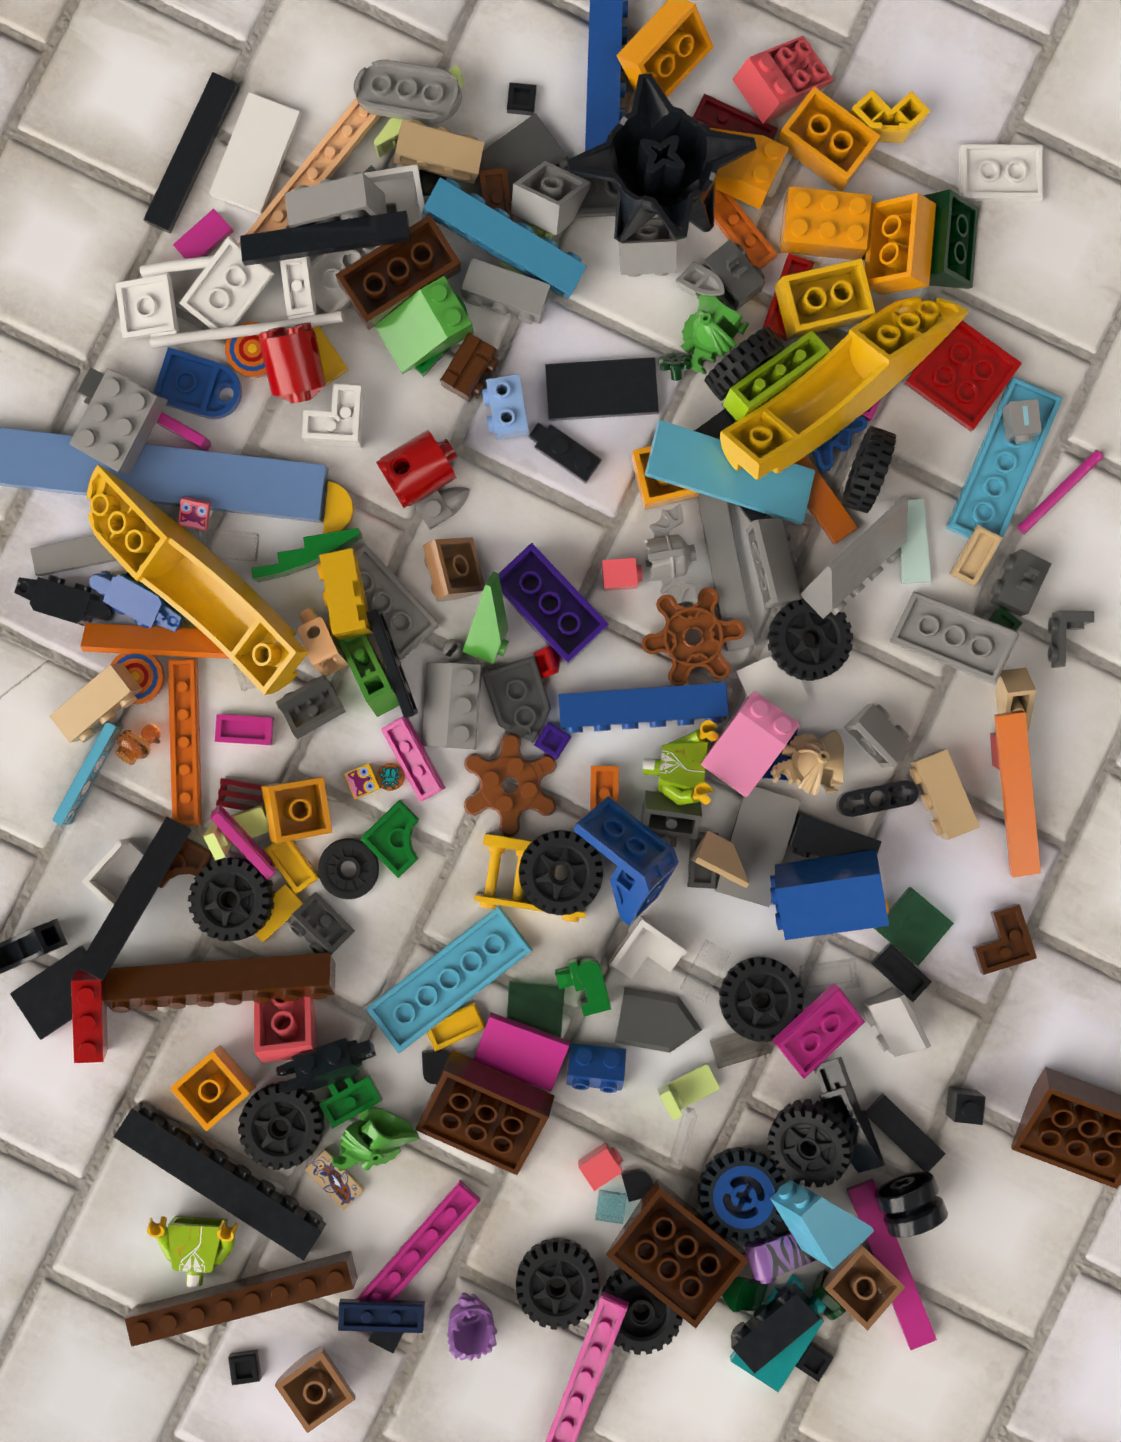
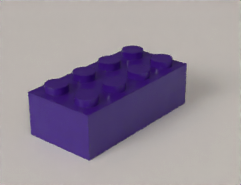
M533 543L529 544L499 573L502 596L540 637L554 649L567 665L609 626L606 620Z

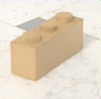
M402 120L393 163L404 166L417 164L419 170L474 184L479 173L484 142L478 141L472 135L465 134L460 136L453 134L450 130L443 127H436L435 129L427 127L418 120Z
M123 663L110 664L49 717L69 743L76 741L84 743L96 735L95 729L101 724L104 726L105 723L114 720L117 716L115 712L121 707L126 708L137 700L135 695L143 689Z
M940 749L910 762L912 766L910 775L914 783L920 785L923 792L920 798L924 808L930 810L934 820L931 821V825L937 836L950 840L980 827L948 749Z

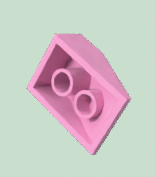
M753 691L744 700L700 765L747 798L787 745L800 723L756 691Z

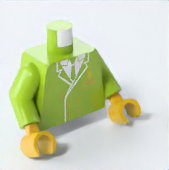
M706 720L701 724L700 730L698 729L669 742V744L662 745L661 759L644 758L642 774L659 776L658 791L662 792L677 805L702 802L705 805L709 804L711 799L706 793L713 792L714 790L708 783L704 782L706 768L700 764L707 755L708 742H705L706 738L710 741L718 739L719 734L711 731L717 728L718 725L711 720Z
M163 1216L160 1223H155L153 1218L149 1219L147 1233L156 1238L166 1259L171 1262L174 1271H186V1286L199 1287L203 1285V1272H213L217 1265L224 1263L234 1249L235 1233L239 1225L234 1223L232 1228L228 1227V1219L175 1216L168 1223L167 1228V1218Z

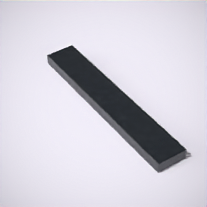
M212 72L143 219L145 223L171 234L239 89L238 83Z
M406 210L240 236L241 255L244 266L411 241Z
M166 816L77 966L78 968L104 981L192 830Z

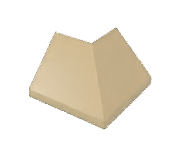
M707 831L694 851L691 860L747 888L749 881L734 844Z

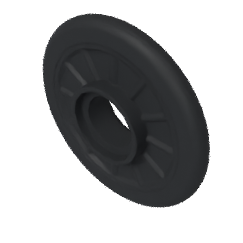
M344 838L331 843L323 851L318 863V875L324 888L333 896L341 899H356L367 894L375 885L379 875V862L377 856L362 841ZM345 861H352L356 866V873L351 877H347L341 872V866Z

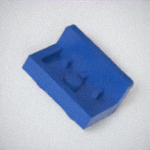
M571 1043L566 1084L571 1085L577 1090H587L590 1087L599 1088L605 1093L621 1091L625 1076L626 1049Z

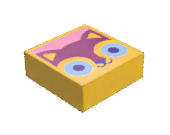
M370 763L343 774L354 800L381 789Z

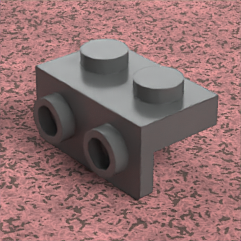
M325 675L310 680L306 685L285 694L283 698L276 701L277 707L284 714L293 735L297 739L346 712L333 685Z

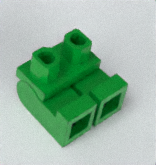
M587 956L577 961V957L569 959V966L555 969L559 989L575 986L576 992L585 989L587 998L580 999L584 1017L611 1010L601 967L595 958Z

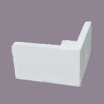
M417 164L364 173L384 192L386 206L395 205L396 212L407 211L409 227L426 217L422 214L425 205Z
M333 384L331 412L303 410L302 439L307 445L362 448L365 392L362 386Z
M129 838L120 839L81 882L112 909L142 859L144 852Z
M640 916L608 963L609 966L618 969L632 979L647 956L671 972L682 955L686 956L688 951Z

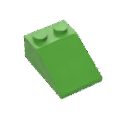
M445 276L417 291L375 325L378 334L402 375L464 340L468 333L474 334L473 325Z

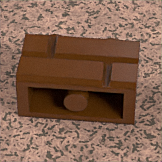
M468 333L440 379L441 385L468 402L472 400L473 396L478 398L485 387V383L482 382L487 373L493 374L499 364L497 349L473 334Z

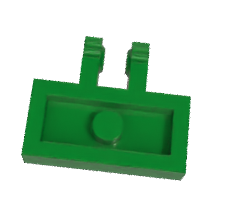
M370 1074L356 1082L354 1076L344 1079L347 1087L342 1090L339 1089L337 1082L328 1085L332 1095L322 1100L319 1105L332 1129L383 1100Z

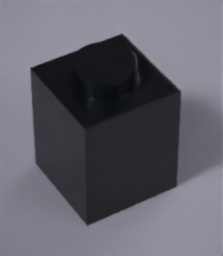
M949 1087L946 1115L954 1122L983 1125L986 1097L977 1090Z

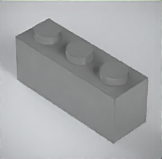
M472 258L461 287L463 298H466L465 301L474 306H481L483 304L492 307L491 310L498 314L507 315V313L518 316V320L524 323L533 324V322L540 324L551 294V284Z

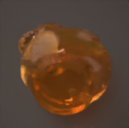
M152 724L146 725L141 730V737L132 733L131 730H125L118 735L116 756L130 765H134L138 759L146 758L151 752L150 744H159L161 742L159 740V728Z

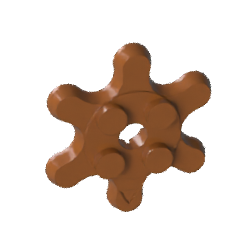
M703 588L698 594L697 604L690 607L680 606L676 599L668 594L662 595L657 600V609L664 616L666 624L661 632L646 635L642 640V648L648 654L664 652L671 657L672 667L668 678L674 686L686 684L690 672L696 667L707 668L715 679H724L730 673V665L722 657L721 648L727 641L741 639L745 633V626L739 620L733 619L724 622L716 617L714 609L719 597L713 588ZM694 629L701 633L702 638L698 644L690 645L686 642L685 635L689 630Z
M507 733L502 737L501 753L496 759L487 760L480 754L472 753L464 761L466 770L476 775L480 780L479 790L475 794L468 796L464 801L465 811L470 815H478L486 809L495 810L500 816V831L509 837L518 833L520 829V816L524 811L535 810L542 816H550L556 810L555 800L544 794L540 787L543 777L555 771L557 767L556 759L548 754L541 755L535 760L525 759L520 752L521 739L514 733ZM506 777H514L518 781V788L515 792L508 793L503 789L502 782Z

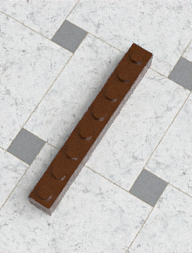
M331 953L111 968L105 977L103 1001L112 1011L126 1013L130 1009L154 1011L158 1007L183 1009L186 1005L211 1007L214 1003L239 1005L242 1001L267 1003L270 999L296 1001L298 997L324 999L327 995H335L336 963Z
M352 1252L339 1253L133 1307L125 1317L131 1347L352 1290L358 1279Z

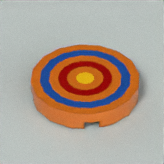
M246 322V323L240 324V325H238V326H241V325H249V324H257V323H260V322ZM260 335L228 338L226 340L225 354L229 364L236 372L247 378H260L267 375L259 342Z
M121 653L112 661L111 664L123 663L143 689L135 695L137 700L133 704L148 703L163 689L165 681L164 668L154 655Z

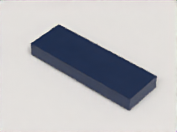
M340 1299L338 1331L423 1333L425 1301Z

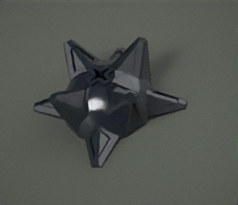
M651 73L639 74L632 111L622 117L611 133L608 134L606 142L568 159L567 166L570 172L611 181L617 191L614 239L617 241L625 242L656 214L673 237L679 240L687 237L689 222L703 232L711 231L714 227L715 182L718 169L756 150L757 147L753 137L710 130L704 122H699L687 115L683 109L674 107Z

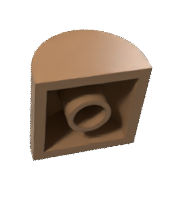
M473 537L435 539L423 545L425 552L424 562L430 572L432 580L431 590L436 597V601L456 600L483 592L485 584Z
M861 1244L837 1267L829 1271L823 1283V1288L867 1331L905 1288Z
M318 1347L304 1355L289 1367L275 1383V1387L307 1433L350 1404L356 1397L323 1347Z

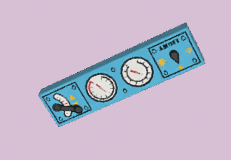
M113 722L105 723L54 815L53 821L61 826L71 824L124 727Z

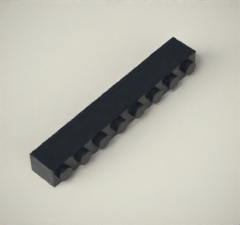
M139 1102L130 1110L113 1136L115 1139L301 1260H305L326 1226V1223L322 1221L323 1218L318 1213L312 1210L306 1211L299 1206V1202L292 1196H283L277 1192L275 1186L264 1179L260 1181L252 1176L251 1170L246 1166L232 1163L223 1151L219 1149L212 1150L204 1144L205 1141L198 1135H189L181 1129V1125L175 1120L165 1119L157 1114V1109L152 1105Z

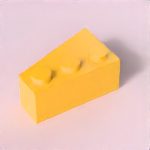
M350 548L319 555L320 563H317V570L320 580L324 581L323 599L325 606L328 607L330 617L328 621L332 635L343 640L373 633L366 614L369 610L356 551Z

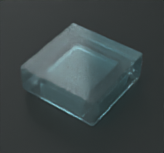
M599 1190L595 1220L623 1224L627 1193Z

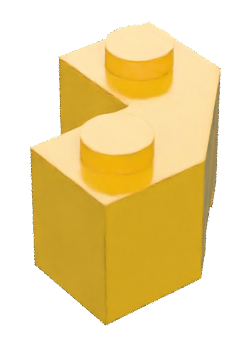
M872 89L851 108L850 113L881 135L878 142L904 143L924 124L930 110L912 91L891 109Z

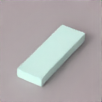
M924 499L908 500L907 539L899 547L902 552L899 555L902 584L931 581Z

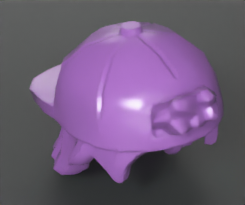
M463 1292L458 1299L459 1303L450 1311L447 1337H449L448 1344H450L449 1352L456 1359L458 1357L460 1360L468 1358L472 1361L474 1357L480 1359L482 1354L490 1353L492 1347L497 1345L495 1338L497 1329L494 1325L492 1312L487 1304L481 1301L476 1294L473 1293L470 1296Z

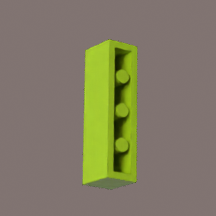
M811 330L732 386L723 402V406L736 421L740 420L784 391L826 356L830 349Z

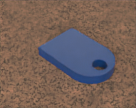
M168 347L154 389L155 393L168 400L166 406L208 419H221L235 411L241 401L242 387L238 377L229 367ZM225 388H231L234 392L232 399L226 402L221 401L219 397L220 392Z

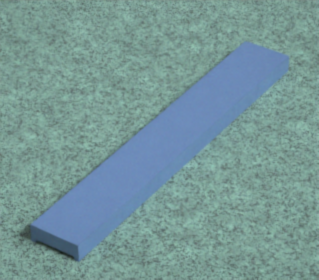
M0 427V486L87 496L88 485L93 471L97 465H101L153 504L180 507L181 498L186 496L210 501V510L322 523L326 480L329 470L326 465L145 444L131 473L126 474L113 470L69 445L73 436Z

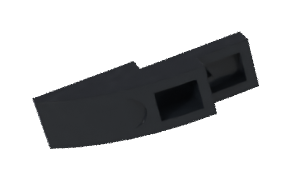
M842 1057L821 1063L814 1069L822 1091L819 1098L823 1102L824 1108H827L829 1104L834 1107V1114L840 1111L843 1114L842 1121L848 1120L850 1124L849 1130H853L855 1148L851 1164L858 1173L884 1166L885 1162L865 1110L860 1109Z

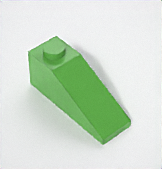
M494 571L485 584L462 651L491 664H494L498 655L504 656L509 641L505 639L509 628L499 574Z
M367 635L343 640L337 639L360 690L375 715L379 717L398 707L399 703L392 683Z

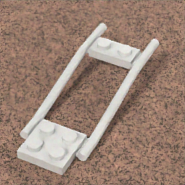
M213 256L140 266L141 279L115 283L123 339L134 340L151 337L149 342L152 349L260 335L259 333L277 327H285V331H287L286 328L295 327L294 325L311 322L312 327L340 323L345 320L343 311L316 315L317 310L309 257L280 261L286 312L289 320L177 333L179 329L172 277L169 275V272L205 268Z

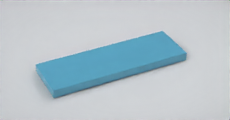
M1016 377L1010 379L946 525V529L969 538L978 524L1004 537L1062 402V397ZM1038 399L1042 433L1033 438L1032 442L1026 444H1015V440L1006 441L1002 408L1009 402Z
M660 420L656 426L644 476L800 525L804 523L815 470L794 463L779 474L771 471L759 480H756L744 468L736 471L724 455L720 439Z
M498 906L374 1001L366 1010L399 1054L528 955L533 949L502 908Z

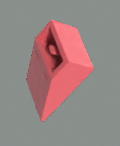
M804 36L748 57L732 80L762 124L781 117L802 103L813 87L821 90L832 83L834 79L827 71L826 66L818 58L810 43L807 42Z

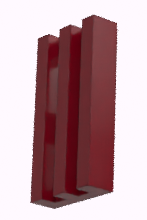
M225 778L220 779L221 785L218 790L219 796L216 806L222 805L223 807L244 811L257 807L225 801V796L264 803L262 796L228 791L227 785L262 791L261 786L265 785Z

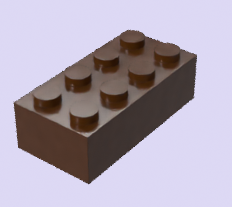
M431 215L426 216L409 227L411 241L381 245L335 274L339 286L368 330L373 328L423 287L443 276L448 280L461 271L460 260Z

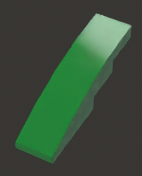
M359 528L303 537L305 548L277 552L279 564L251 568L252 577L259 583L311 568L320 563L319 555L347 549L363 538L362 532Z

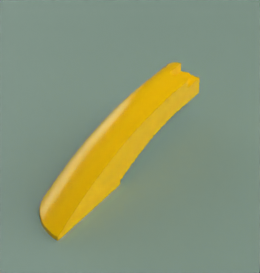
M920 296L910 297L888 305L849 329V334L803 376L767 403L721 431V447L728 462L736 471L744 468L756 480H759L771 471L779 474L827 442L893 389L968 315V310L954 302L941 298H936L934 302L931 300L921 301Z
M97 465L90 478L86 498L90 499L91 513L87 514L88 519L100 543L136 581H140L203 632L264 695L273 694L288 685L299 674L296 668L309 653L294 637L297 633L243 579L192 534L103 466Z

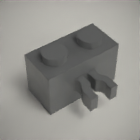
M731 239L704 260L703 266L713 271L721 279L725 290L724 296L736 311L760 293L764 287L765 277L762 271L756 265H751L747 260V254L743 247L739 244L735 245Z
M1022 549L1009 554L1002 566V569L1005 570L1002 578L997 579L991 589L993 597L990 603L998 607L1001 606L1020 617L1029 614L1052 563Z
M645 790L641 810V823L660 838L665 837V835L669 836L672 847H676L677 837L697 840L702 819L701 802L677 805L661 792Z

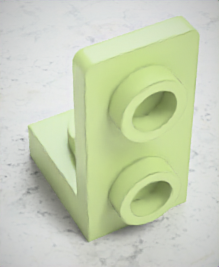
M261 805L231 815L251 838L269 832L266 812ZM213 821L203 836L215 860L226 857L232 844H234Z
M703 1064L659 1087L658 1092L671 1119L674 1121L683 1116L681 1109L719 1090V1085L708 1064Z

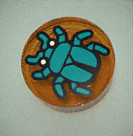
M395 763L384 764L377 771V783L384 790H397L405 781V773Z

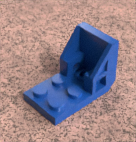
M610 797L604 799L577 822L573 830L617 865L610 883L620 919L628 925L636 920L659 897L679 863L675 849Z

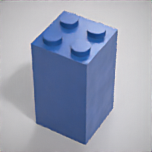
M876 850L775 864V875H770L772 887L770 891L772 903L776 906L777 929L783 930L785 940L889 926Z

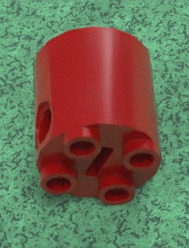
M311 322L294 325L295 327L286 328L287 331H285V327H277L259 333V342L271 395L278 396L290 403L311 400L326 386L315 329L312 328Z
M429 430L424 431L384 455L376 462L403 508L410 507L457 479L450 465V462L458 458L447 439L436 442Z

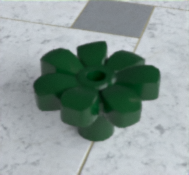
M670 353L659 357L658 364L662 371L671 370V380L679 381L682 379V369H691L690 360L692 355L678 354L676 357L675 353Z

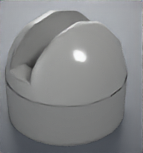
M449 640L443 645L442 654L449 662H458L464 656L465 652H462L464 646L457 640ZM455 644H457L459 647L455 650L452 656L449 657L447 653L452 649V647Z

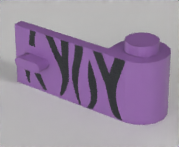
M791 1232L777 1238L765 1236L761 1239V1237L755 1238L756 1241H747L744 1245L749 1258L753 1279L760 1281L761 1284L772 1283L779 1275L817 1261V1259L801 1250Z

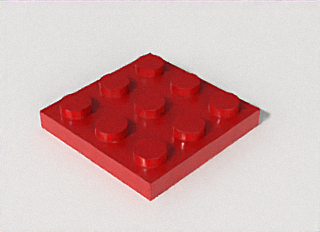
M962 320L914 369L904 384L972 432L1022 363Z

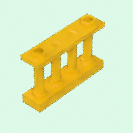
M485 833L483 845L489 846L488 851H491L484 894L476 893L474 901L480 902V907L496 909L497 904L544 912L536 908L531 902L523 901L524 892L519 881L521 857L528 845L534 840ZM505 849L516 850V855L518 856L512 899L495 896L502 853H505ZM555 867V868L553 869V871H552L554 878H555L556 867ZM581 910L574 914L563 915L562 920L579 922V918L585 919L586 911Z

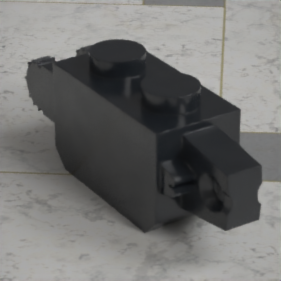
M49 575L48 580L40 577L37 580L19 577L14 591L15 594L30 600L29 604L33 611L85 626L86 623H91L93 618L112 621L114 616H116L110 605L99 602L100 596L91 593V587L75 583L74 588L66 586L65 579Z
M343 1038L292 1056L293 1061L276 1067L277 1076L282 1077L296 1073L295 1078L280 1084V1092L289 1093L301 1088L316 1090L357 1075L360 1072L359 1067L363 1065L362 1061L376 1056L374 1044L370 1040L358 1043L356 1040L349 1041L347 1038Z

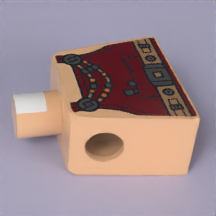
M314 608L302 611L299 617L303 625L299 626L297 631L305 649L309 652L308 657L312 666L326 677L349 666L337 638L330 631L328 622L322 616L318 617Z

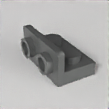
M317 892L312 894L288 919V922L291 924V930L298 937L303 936L310 943V948L315 954L331 953L332 955L355 932Z

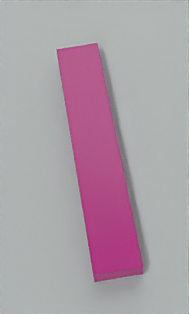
M869 1179L847 1188V1192L858 1219L870 1225L874 1230L866 1239L872 1255L905 1286L892 1302V1306L910 1350H914L937 1339L898 1240L888 1233L883 1220L886 1213H883L878 1208L874 1197L877 1190L876 1184L873 1179Z
M459 1180L356 1299L394 1300L476 1207L481 1198Z
M604 1291L602 1292L545 1442L577 1441L629 1302Z

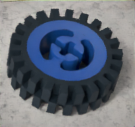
M736 1147L735 1151L730 1149L724 1150L725 1154L721 1156L719 1154L715 1155L714 1161L712 1163L708 1162L705 1166L706 1171L700 1175L701 1182L698 1184V1199L702 1212L709 1225L714 1226L715 1231L719 1234L723 1233L727 1239L731 1240L734 1237L737 1242H743V1238H748L749 1242L756 1241L755 1237L758 1235L762 1239L767 1236L766 1231L770 1229L773 1232L777 1228L775 1225L777 1221H782V1217L770 1198L778 1192L780 1186L785 1184V1180L778 1168L775 1167L774 1162L761 1152L757 1153L751 1148L743 1150L742 1147ZM738 1176H750L760 1182L762 1191L757 1195L752 1184L749 1181L746 1184L743 1178L730 1181ZM746 1189L748 1193L747 1197L742 1195L739 1200L737 1193H743ZM728 1193L735 1207L739 1204L741 1210L749 1211L735 1212L729 1209L724 1204L723 1196Z

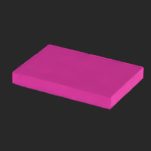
M833 983L772 1041L797 1073L805 1079L862 1026L865 1021L842 990Z
M491 1012L474 1060L531 1085L552 1091L570 1041Z

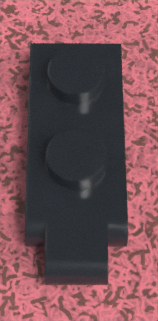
M537 423L528 436L536 443L534 448L585 484L602 462V459L551 424L546 428L542 424Z

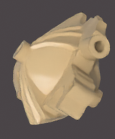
M835 730L830 731L823 738H817L813 734L805 733L800 736H794L793 740L781 751V755L789 756L790 759L782 761V763L778 762L770 771L774 783L778 782L781 777L780 774H784L788 778L789 785L795 782L799 789L805 790V793H812L817 796L820 785L824 787L825 794L837 793L838 789H835L834 786H842L844 778V744L842 738Z

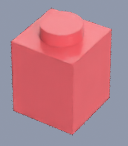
M636 558L602 560L604 591L637 589L638 582L642 581L643 577L642 566L636 565Z
M605 1142L579 1159L578 1168L592 1189L596 1191L622 1173L620 1163L623 1162V1158L615 1146L610 1149Z

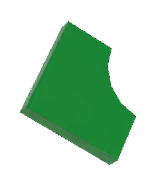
M401 799L360 837L361 841L397 878L404 874L419 859L413 850L411 838L413 829L420 819Z

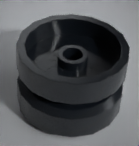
M914 1172L899 1176L881 1185L875 1191V1200L879 1210L886 1213L883 1220L888 1233L892 1237L904 1238L919 1235L934 1229L947 1219V1208L943 1199L936 1196L939 1188L934 1176L930 1172Z

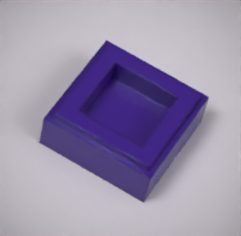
M548 722L534 746L557 760L572 736Z

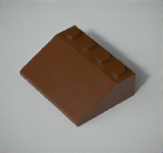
M452 1050L415 1130L518 1175L549 1118L555 1095Z
M1045 1067L1032 1088L1011 1149L1118 1189L1121 1184V1095Z
M658 1179L640 1200L606 1253L609 1259L694 1328H697L749 1261L746 1251L732 1239L725 1238L723 1233L719 1234L715 1231L714 1226L709 1225L704 1216Z

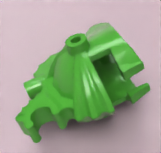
M700 295L698 297L699 307L697 312L690 315L684 323L682 334L685 342L681 345V348L688 354L695 348L690 360L691 368L696 373L701 372L705 375L707 371L702 367L703 363L707 360L715 363L717 355L723 356L726 352L729 353L732 347L737 345L733 338L737 333L744 335L749 323H740L743 316L725 306L719 297Z
M370 1107L359 1115V1121L352 1123L345 1129L340 1142L341 1156L332 1155V1163L339 1171L353 1167L358 1162H361L360 1165L364 1170H370L373 1165L386 1164L388 1161L395 1159L401 1152V1146L417 1141L420 1138L415 1128L400 1116L382 1108Z

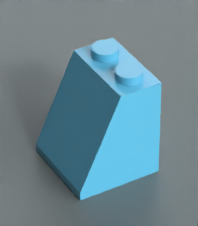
M792 1180L780 1186L778 1192L770 1198L801 1250L831 1269L837 1267L874 1232L870 1225Z

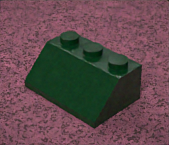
M951 189L923 195L936 203L929 286L972 288L979 207Z

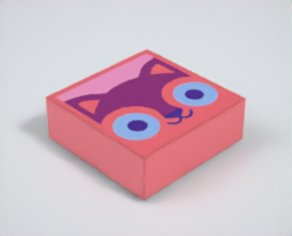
M183 496L180 503L178 525L206 531L209 526L211 502Z

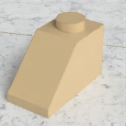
M1026 668L1003 670L996 684L995 695L998 714L1023 710L1026 713L1027 731H1029L1036 688Z

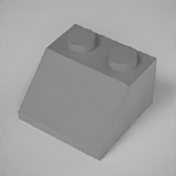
M544 161L513 184L511 214L544 229L548 233L558 235L572 224L590 188L591 182Z
M660 217L650 219L625 242H619L621 275L638 277L642 274L665 276L669 273H676L677 239L673 237Z
M872 703L865 706L844 728L881 768L894 767L912 745L907 740L909 735L901 726H894L887 719L890 715L881 705L875 706Z
M891 987L863 1002L867 1009L863 1011V1014L871 1027L875 1025L880 1035L876 1036V1039L884 1052L888 1050L889 1053L896 1057L931 1047L912 1007L902 992Z

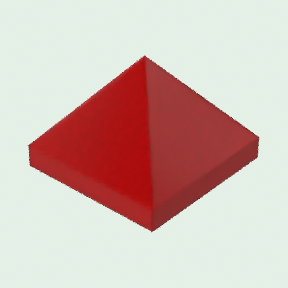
M551 646L534 652L533 655L535 656L542 679L559 673L561 658Z

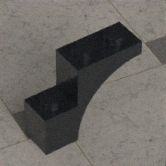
M58 919L36 926L1 942L0 974L68 945Z

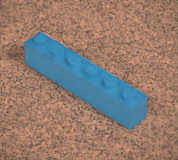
M441 177L439 178L423 208L422 214L425 216L431 215L435 222L524 275L551 284V291L567 300L571 296L586 268V265L581 263V257L575 253H565L558 249L559 245L550 238L544 237L542 239L533 234L534 229L527 224L521 222L517 224L510 220V215L500 208H495L494 210L485 205L486 201L475 193L469 195L460 190L461 186L456 181L450 178H446V180Z

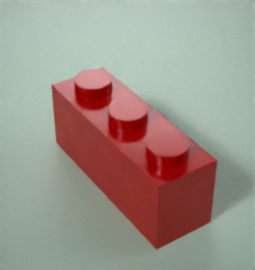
M76 970L71 980L74 1063L104 1062L108 1051L107 1005L103 1001L105 979L103 981L84 970Z

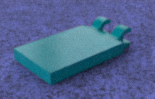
M792 1274L785 1286L789 1287L795 1282L803 1291L805 1286L801 1284L802 1280ZM774 1287L764 1304L767 1305L775 1299V1295L780 1289ZM812 1294L810 1300L817 1306L818 1313L820 1314L826 1308V1305ZM819 1315L820 1320L755 1374L735 1351L731 1354L730 1361L779 1393L823 1324V1317Z

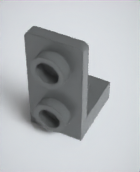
M1060 610L1052 613V617L1048 621V632L1052 634L1051 645L1048 648V660L1051 662L1052 668L1066 666V625L1069 630L1084 629V625L1094 622V611Z

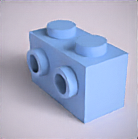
M519 374L486 379L487 388L482 389L485 406L490 405L492 416H487L489 433L495 432L496 440L529 435Z

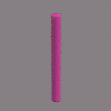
M1095 450L1017 526V529L1022 534H1026L1103 459L1102 453Z

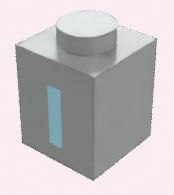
M1038 399L1013 401L1002 408L1006 441L1015 440V444H1026L1032 442L1033 438L1042 433Z

